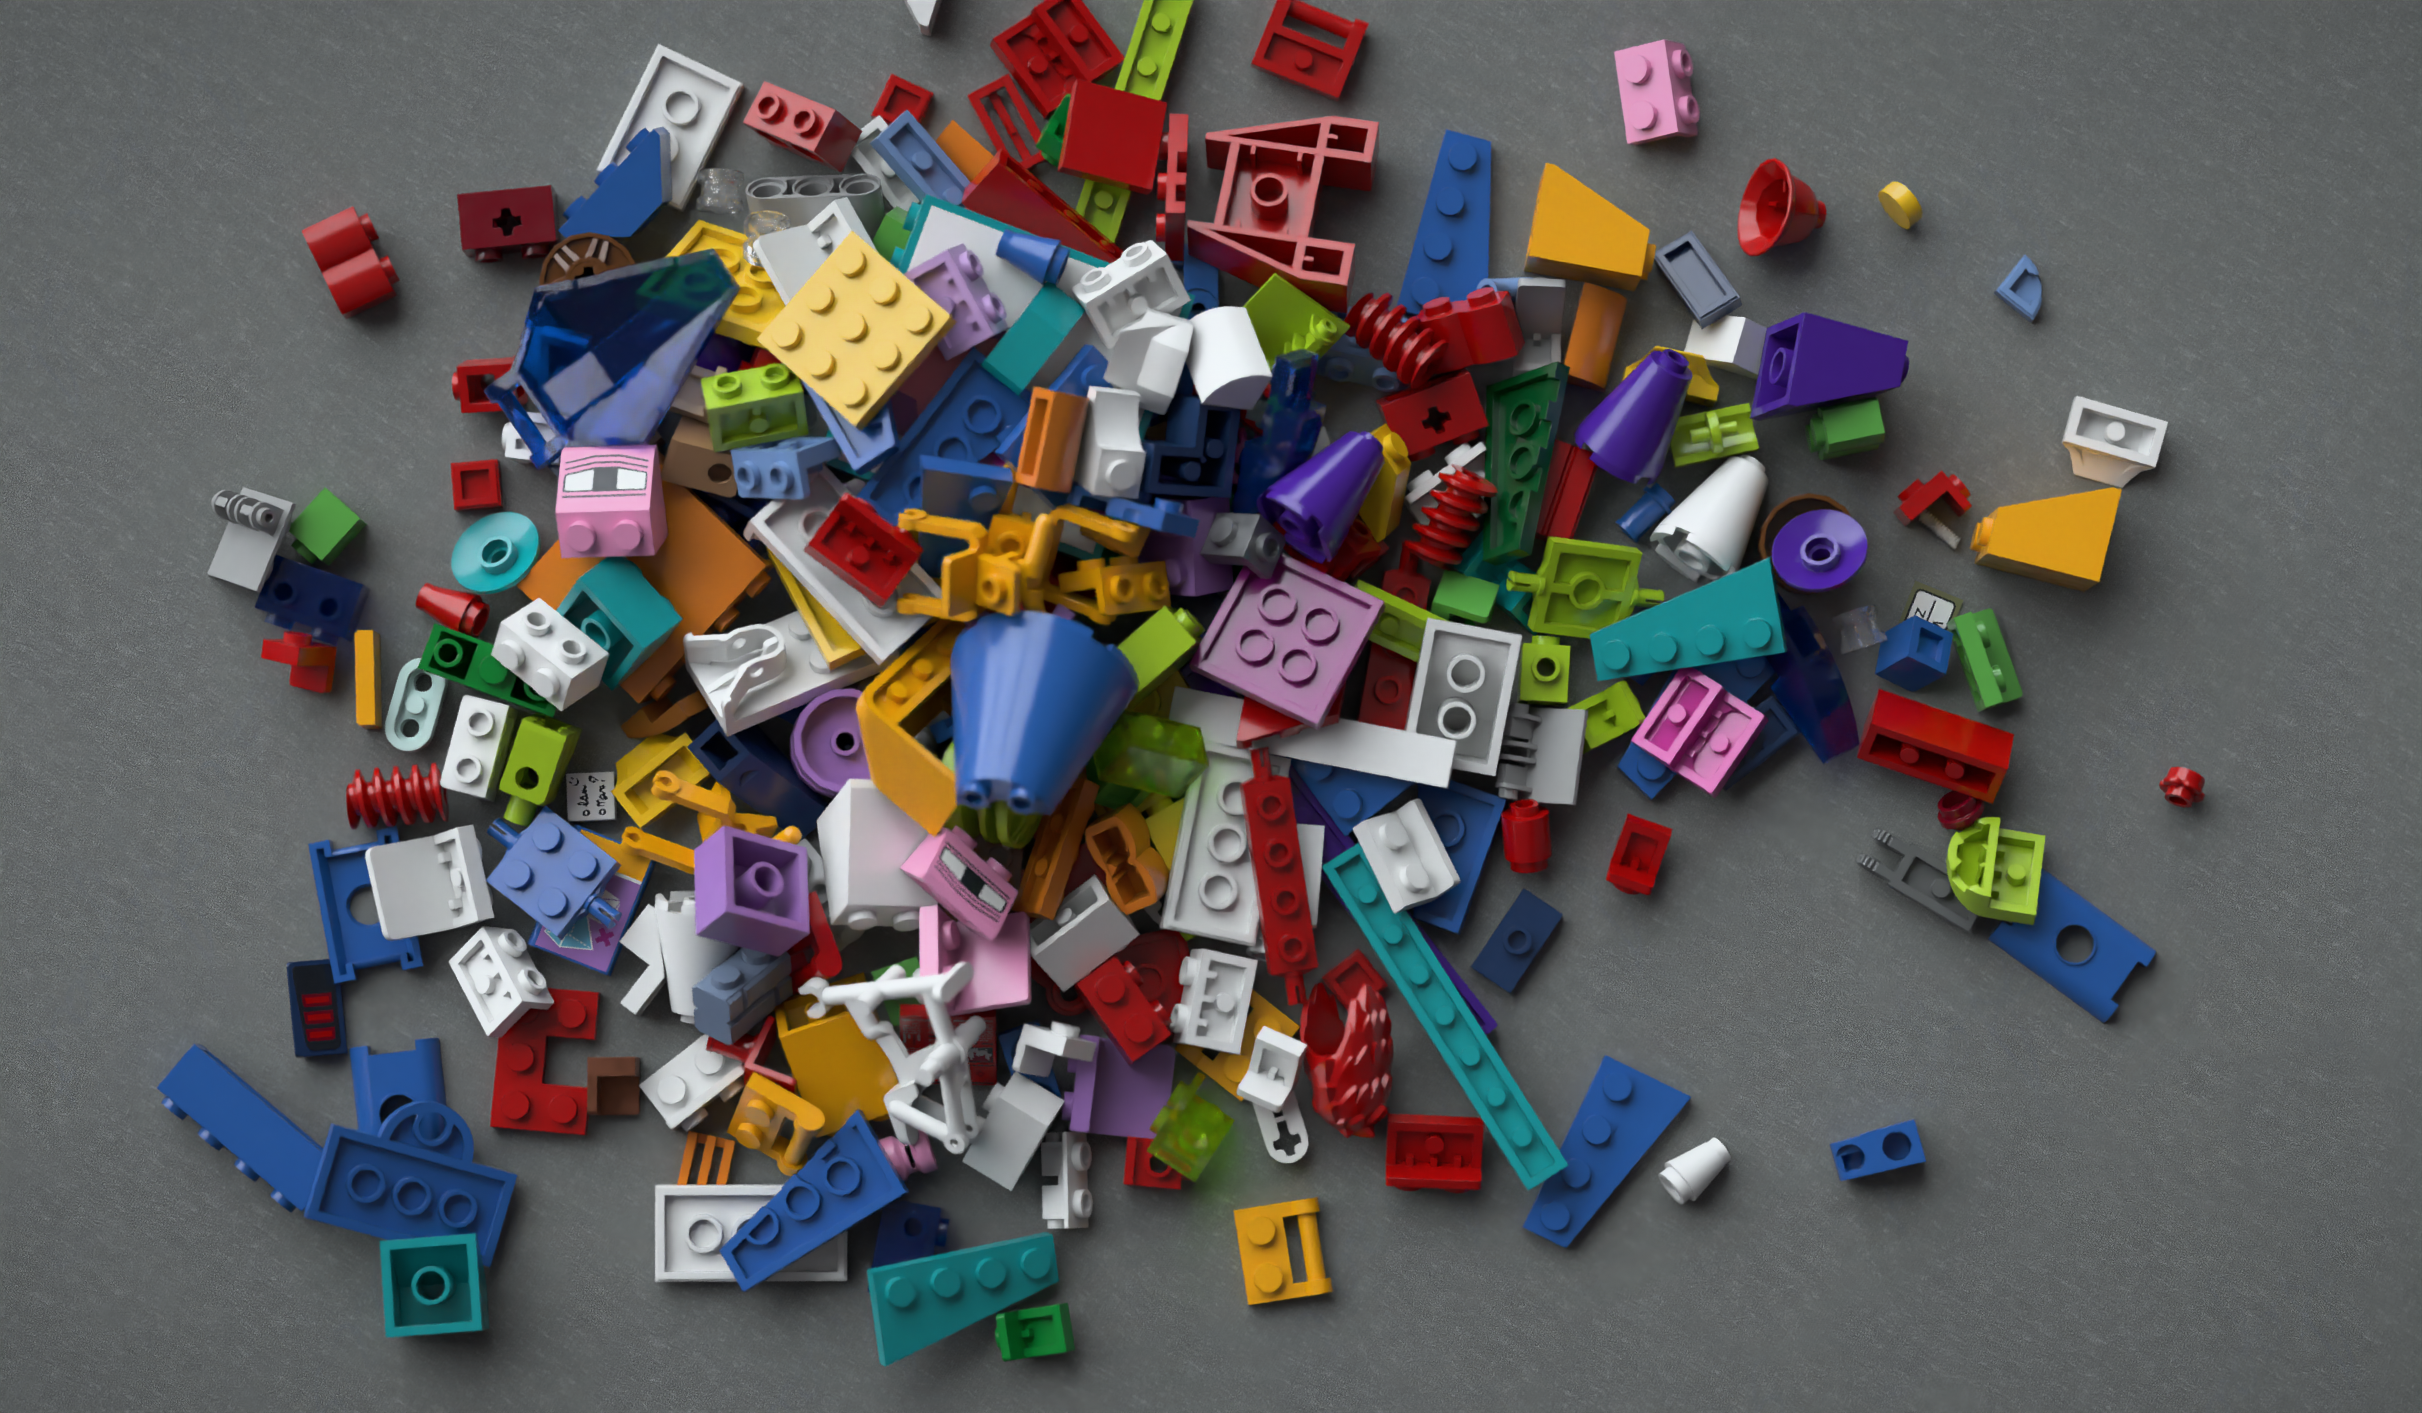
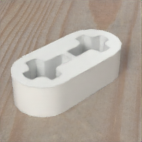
M1294 1090L1282 1107L1284 1116L1275 1118L1273 1111L1252 1102L1264 1143L1270 1156L1276 1161L1285 1164L1294 1163L1301 1159L1306 1153L1309 1143ZM1284 1120L1288 1132L1291 1135L1299 1134L1301 1138V1143L1294 1146L1295 1154L1292 1156H1286L1284 1150H1275L1273 1146V1141L1280 1138L1276 1123Z

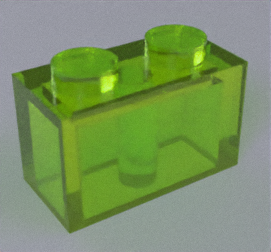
M1124 709L1093 754L1099 780L1179 798L1209 767L1200 727Z

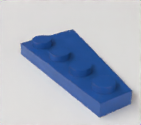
M1604 1055L1559 1148L1568 1166L1543 1182L1522 1227L1557 1245L1567 1248L1689 1101L1691 1096Z
M857 1109L846 1121V1124L831 1139H828L815 1152V1155L797 1174H794L781 1187L782 1189L764 1207H761L719 1251L742 1291L748 1292L908 1194L909 1190L862 1110Z

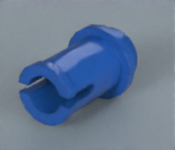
M1655 483L1651 488L1645 486L1642 489L1645 494L1620 519L1615 521L1616 525L1635 543H1638L1640 538L1664 514L1669 515L1672 512L1670 508L1676 503L1670 494L1658 483Z

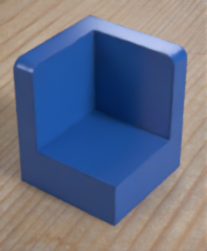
M1916 615L1910 617L1882 634L1875 675L1911 692L1925 687L1947 674L1953 633Z

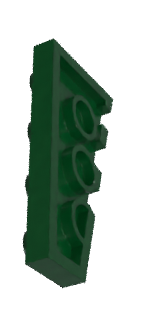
M1559 361L1486 386V419L1489 425L1486 426L1485 447L1487 449L1485 451V479L1494 484L1498 490L1495 497L1484 496V501L1488 504L1489 509L1484 514L1483 561L1494 566L1531 555L1570 371L1569 366Z

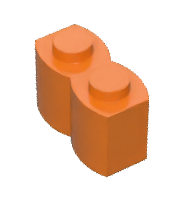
M1128 803L1104 813L1086 828L1085 836L1089 852L1095 862L1106 871V884L1109 894L1123 913L1128 915L1152 905L1166 893L1170 876L1167 865L1161 855L1150 846L1148 825L1134 805Z

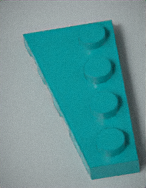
M1772 556L1592 632L1590 640L1597 681L1786 652L1787 645Z
M1042 1232L867 1269L879 1363L885 1367L1058 1282L1059 1277L1053 1234Z

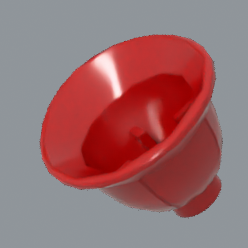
M1776 158L1767 159L1758 166L1749 179L1741 200L1737 224L1738 240L1744 253L1751 257L1760 256L1776 245L1800 242L1807 238L1813 229L1821 228L1826 220L1827 210L1825 204L1817 200L1815 193L1808 184L1798 177L1791 175L1784 162Z

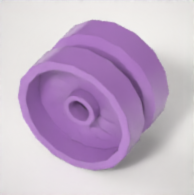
M854 688L828 691L814 698L795 721L789 738L790 761L799 779L816 793L834 799L849 779L871 780L856 711V703L862 695V691ZM840 734L847 735V743L853 745L852 749L842 751L837 747L836 739Z

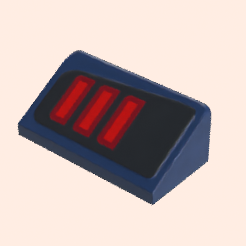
M330 959L288 962L286 967L295 1057L309 1058L348 1053L342 984H334Z

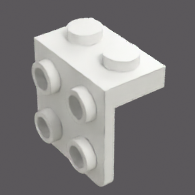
M847 197L834 200L806 225L762 235L754 241L753 248L785 306L851 231L878 252Z
M473 825L457 827L434 836L375 846L366 851L365 859L382 934L386 940L395 941L462 928L494 918L492 909L493 895L486 882L481 861L482 847L476 838Z

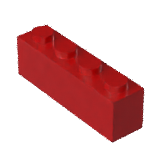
M1002 148L964 189L961 203L965 206V209L1039 237L1061 240V245L1108 263H1113L1121 258L1124 252Z

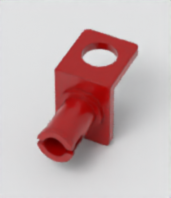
M768 1016L760 1033H757L755 1036L745 1033L730 1045H726L710 1036L708 1037L707 1051L745 1063L744 1088L753 1073L756 1072L798 1096V1082L796 1079L763 1067L777 1037L775 1017Z

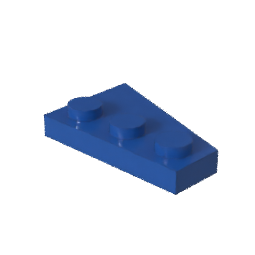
M1450 780L1448 788L1417 783L1418 799L1422 801L1460 878V883L1434 901L1414 907L1413 918L1460 935L1501 824V813L1506 810L1508 800Z

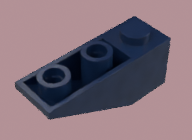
M716 719L687 747L718 783L762 815L776 817L778 827L784 830L789 826L797 827L801 831V840L817 827V819L828 807L826 801L818 793L811 790L799 779L792 763L757 724L727 737Z

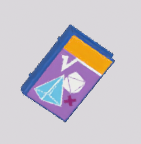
M575 824L574 828L622 865L607 883L602 897L613 908L620 911L622 917L618 922L607 912L603 911L604 915L616 923L612 929H608L589 913L575 923L563 940L536 921L527 944L611 976L623 948V944L619 941L633 923L657 861L640 855H628L620 849V841Z

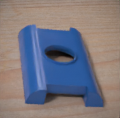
M397 826L376 830L378 840L376 842L334 850L331 840L308 844L334 984L358 981L357 970L401 962L403 971L423 967L418 936L388 941L382 934L380 921L371 925L362 924L353 917L350 910L353 895L362 888L372 887L365 859L366 851L375 846L400 842Z
M2043 868L2041 869L2034 925L2013 922L2009 926L2004 921H2000L1988 937V940L2102 1023H2105L2119 1006L2111 999L2135 965L2139 964L2143 968L2147 967L2156 953L2155 949ZM2069 925L2084 927L2093 938V950L2090 956L2082 962L2072 963L2066 961L2057 951V936L2063 928Z
M439 1038L415 1040L416 1050L377 1055L371 1054V1046L349 1048L359 1131L378 1135L383 1124L380 1117L381 1107L388 1098L394 1095L407 1096L413 1102L427 1100L447 1106ZM429 1113L420 1120L419 1132L423 1138L435 1139L442 1134L444 1120L440 1114Z

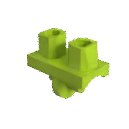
M1745 403L1679 417L1670 444L1674 467L1677 468L1758 451V440L1753 421L1750 419V404Z

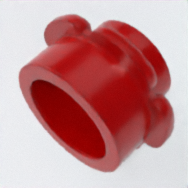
M2171 767L2167 776L2159 783L2160 789L2165 793L2164 798L2169 803L2178 807L2189 808L2193 802H2202L2205 798V794L2202 793L2205 779L2199 773L2187 768Z

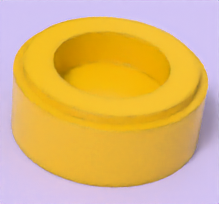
M1892 181L1878 193L1879 201L1886 213L1902 228L1909 229L1922 218L1920 203L1903 184Z

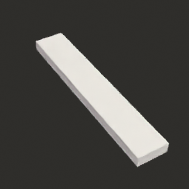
M1175 686L1166 733L1237 747L1236 737L1244 699ZM1340 718L1339 723L1322 727L1319 730L1306 728L1297 735L1282 739L1277 734L1252 742V747L1247 749L1269 746V754L1448 788L1457 741Z

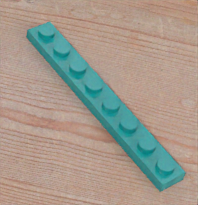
M1357 843L1321 866L1526 1190L1529 1191L1567 1167L1568 1163L1406 910L1398 913L1393 912L1360 843Z

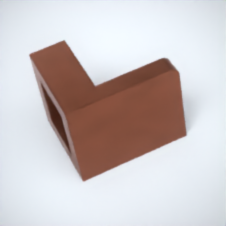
M587 1057L588 1115H637L640 1113L639 1057Z

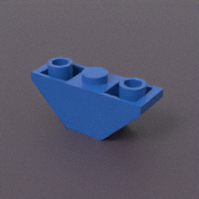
M664 126L655 128L651 132L646 128L642 129L626 146L630 154L619 166L615 162L610 163L596 177L594 182L599 187L587 200L580 196L566 209L562 216L567 221L558 230L564 237L587 232L610 237H631L640 234L671 202L670 132Z

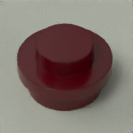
M1950 791L1939 800L1937 817L1943 828L1963 831L1973 826L1975 820L1979 819L1985 806L1980 799L1956 791Z

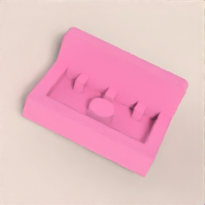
M1664 39L1615 51L1627 144L1639 145L1673 136L1688 138L1697 136L1696 123L1699 121L1700 112L1698 103L1694 96H1692L1690 76L1693 72V64L1685 45Z

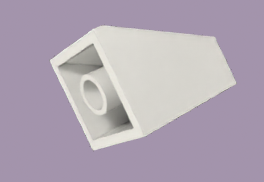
M849 779L817 819L831 925H849L854 930H865L874 926H894V929L898 931L915 930L920 927L919 908L938 905V902L903 872L900 867L930 833L877 789L872 780Z

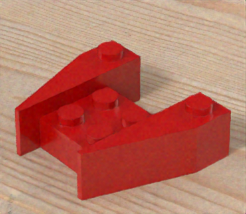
M1326 116L1206 133L1207 168L1224 170L1225 172L1214 224L1192 220L1187 222L1188 255L1259 288L1276 273L1327 310L1347 313L1355 277V244L1312 238L1323 185L1372 191L1379 155V122Z

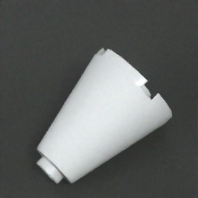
M1749 455L1729 457L1655 528L1650 536V541L1658 540L1659 545L1655 549L1657 554L1673 569L1695 582L1700 575L1715 581L1739 571L1769 484V479L1764 473L1765 467L1763 464Z
M670 891V901H667L659 893L656 894L654 907L671 1011L681 1014L680 1021L695 1024L694 1009L696 1006L693 1005L692 987L711 973L715 967L737 952L739 946L696 935L695 891Z

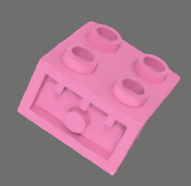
M938 905L919 908L920 976L947 974L960 962H969L973 968V978L948 1003H945L949 1016L1026 1005L1031 1002L1030 918L1025 912L1007 914L999 933L990 941L968 930L961 922L951 920Z

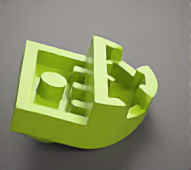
M1999 817L1979 818L1975 820L1973 826L1964 829L1960 833L1956 832L1949 843L1946 866L1951 887L1962 905L1972 913L1982 917L2034 925L2045 835L1999 828L2001 819Z

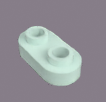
M421 658L409 661L401 669L385 721L387 739L394 747L404 752L420 751L431 742L448 687V680L418 668ZM422 675H429L432 679L431 688L425 692L418 691L416 687L417 679ZM410 720H415L419 724V731L414 737H406L403 733L404 724Z

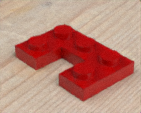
M547 988L554 1000L551 1007L547 1010L530 1008L501 1038H498L490 1127L587 1135L589 1119L587 1112V1087L545 1084L549 1036L596 1040L601 993Z

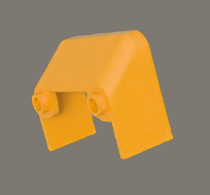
M942 618L872 681L856 703L857 716L873 784L933 837L942 830L959 805L956 804L955 774L913 738L943 710L950 716H953L951 653L958 635L966 625L963 621Z

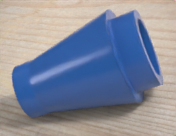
M1005 229L995 256L1005 259L1042 285H1045L1046 282L1057 285L1066 268L1071 250L1061 246V240L1015 233Z

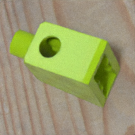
M535 713L522 719L499 786L501 791L511 794L503 818L515 824L529 827L538 805L545 806L554 801L581 735V728L540 713ZM529 768L537 772L539 777L538 783L530 779Z

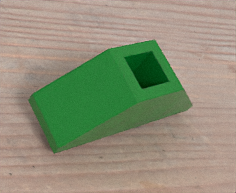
M434 623L418 665L419 669L510 704L554 717L557 708L552 703L540 696L532 687L491 655L494 647L493 644Z

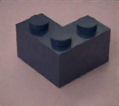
M1174 393L1168 410L1165 441L1140 439L1146 456L1139 491L1158 494L1231 498L1240 408L1202 404L1199 395Z

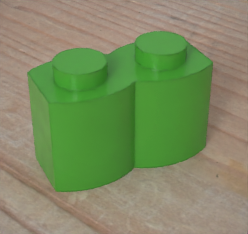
M1874 396L1819 407L1817 413L1812 415L1810 424L1805 425L1810 453L1818 452L1820 460L1877 450L1879 444L1885 441V430L1878 399Z

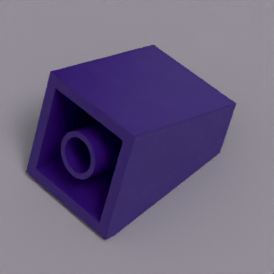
M1807 312L1770 326L1766 329L1750 419L1761 421L1814 411L1819 407L1874 397L1898 388L1905 380L1909 370V358L1906 356L1908 341Z

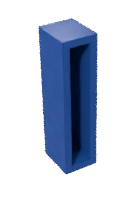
M193 1044L156 1087L166 1096L162 1100V1104L180 1119L184 1120L189 1115L201 1125L202 1128L198 1131V1134L218 1151L223 1146L228 1148L238 1157L234 1165L251 1180L256 1182L259 1177H262L274 1188L270 1193L271 1197L291 1213L296 1207L301 1212H304L324 1148L205 1046Z

